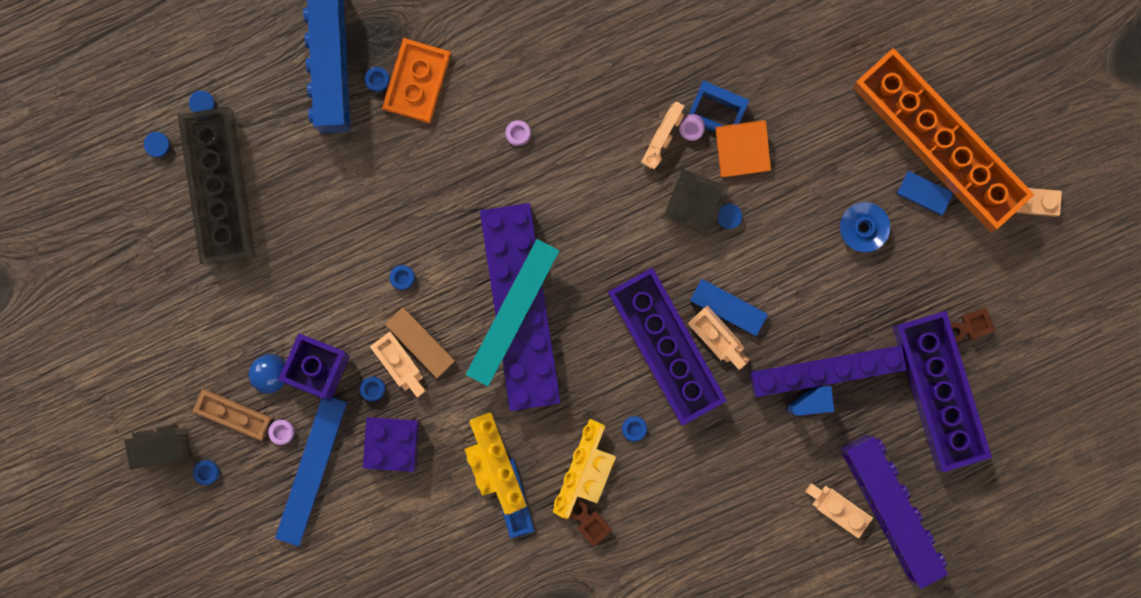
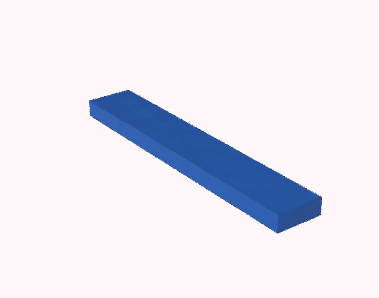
M332 397L331 402L321 399L275 539L296 546L301 545L348 402Z

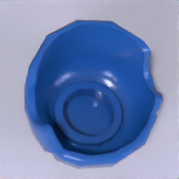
M269 353L257 358L252 363L248 374L252 387L265 394L279 391L284 386V383L278 379L286 363L285 360L277 354Z

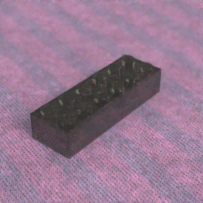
M229 107L178 114L200 264L211 266L256 258L234 111Z

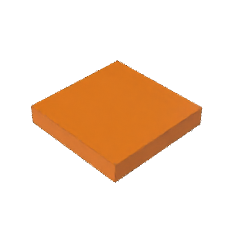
M765 120L715 127L721 177L771 171Z

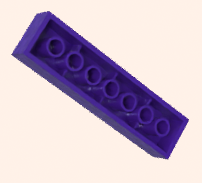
M530 203L480 210L496 316L536 241ZM543 285L538 291L502 360L510 411L561 403Z

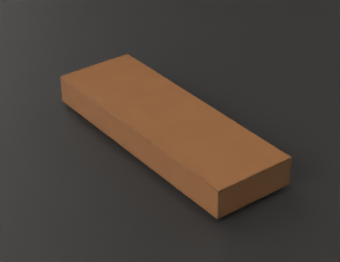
M404 307L385 324L436 378L440 377L455 362Z
M206 389L201 390L192 411L260 441L264 440L273 419L268 415Z

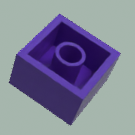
M298 333L278 380L331 402L350 355L345 351Z
M366 417L363 468L416 471L420 420Z

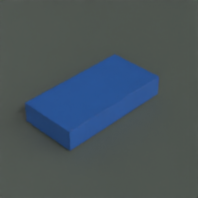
M910 171L906 172L896 193L940 216L944 214L953 195L951 191Z

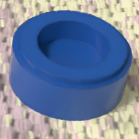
M372 67L366 72L364 81L369 90L381 93L388 88L390 76L385 69Z
M197 91L189 99L191 111L201 117L210 115L216 106L214 97L206 91Z
M152 132L144 140L145 151L156 158L165 156L171 147L169 138L160 132Z
M725 204L717 212V222L724 229H734L742 220V212L734 204Z
M396 266L390 273V282L398 290H408L415 282V273L408 266Z
M368 377L362 381L360 393L365 400L375 402L382 399L385 395L386 386L380 378Z
M631 416L623 422L622 433L630 441H640L647 433V425L642 418Z
M202 460L193 469V477L201 485L213 484L220 475L218 465L212 460Z

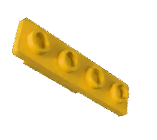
M489 412L471 419L469 422L478 444L464 450L467 455V461L474 473L476 485L480 489L482 496L496 492L505 515L526 507L524 497L492 414Z
M592 419L588 421V424L583 429L582 439L573 454L572 464L564 477L563 486L554 502L553 513L565 519L569 518L577 496L598 503L616 459V456L597 449L605 425Z

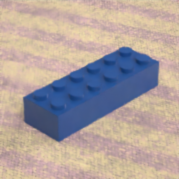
M307 0V8L303 9L304 22L308 23L309 33H305V46L310 51V58H306L307 73L311 74V83H307L308 98H312V108L308 110L309 122L313 123V126L321 134L351 132L344 0Z

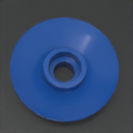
M861 202L845 211L840 221V233L844 242L851 249L858 252H871L880 248L887 241L890 234V221L885 211L878 205ZM860 224L867 225L868 230L866 233L859 230Z

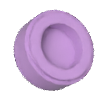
M695 114L685 116L679 126L682 137L690 141L699 139L705 130L703 119Z
M516 120L507 126L506 138L510 144L523 146L529 141L531 132L525 122Z
M277 420L269 427V438L277 445L288 444L295 436L294 426L287 420Z

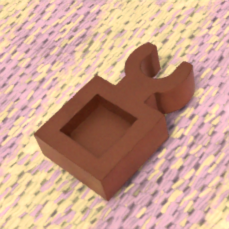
M986 307L961 316L962 324L957 322L950 323L952 328L954 327L958 330V335L955 337L956 342L962 340L965 334L968 335L969 340L995 331Z
M580 500L578 503L583 508L582 513L575 514L571 511L570 516L582 522L577 526V529L594 547L612 531V528L596 510L589 515L587 505Z

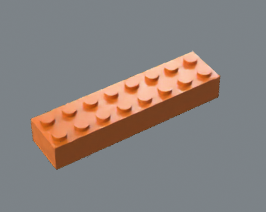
M894 48L856 81L853 89L991 233L1004 224L1034 196L1033 192Z

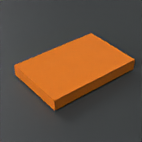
M403 38L382 110L430 124L451 52Z

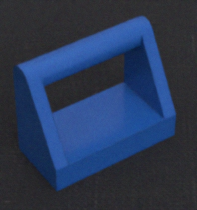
M703 80L688 115H698L695 111L701 97L704 96L737 110L738 114L733 124H739L749 100ZM700 116L705 123V128L716 133L715 127L724 126Z
M831 386L811 388L787 406V413L799 416L834 412Z

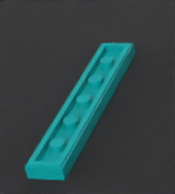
M538 239L535 241L465 375L489 387L560 252L558 249Z

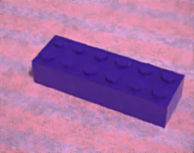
M653 267L608 292L611 301L680 425H685L727 401Z
M947 311L892 326L898 346L902 345L906 374L936 471L946 472L992 458Z
M865 435L840 448L841 454L910 583L922 589L948 575L945 567L948 566L947 562L940 552L937 553L933 547L935 540L930 531H925L920 523L923 521L922 515L917 507L913 508L908 500L911 498V495L904 484L900 485L896 476L899 473L893 462H888L884 456V453L887 451L880 439L876 440L873 436Z

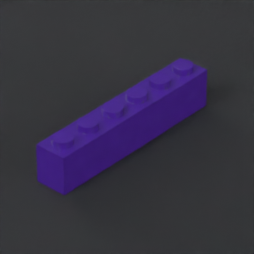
M900 345L749 372L753 397H760L906 371L903 348Z

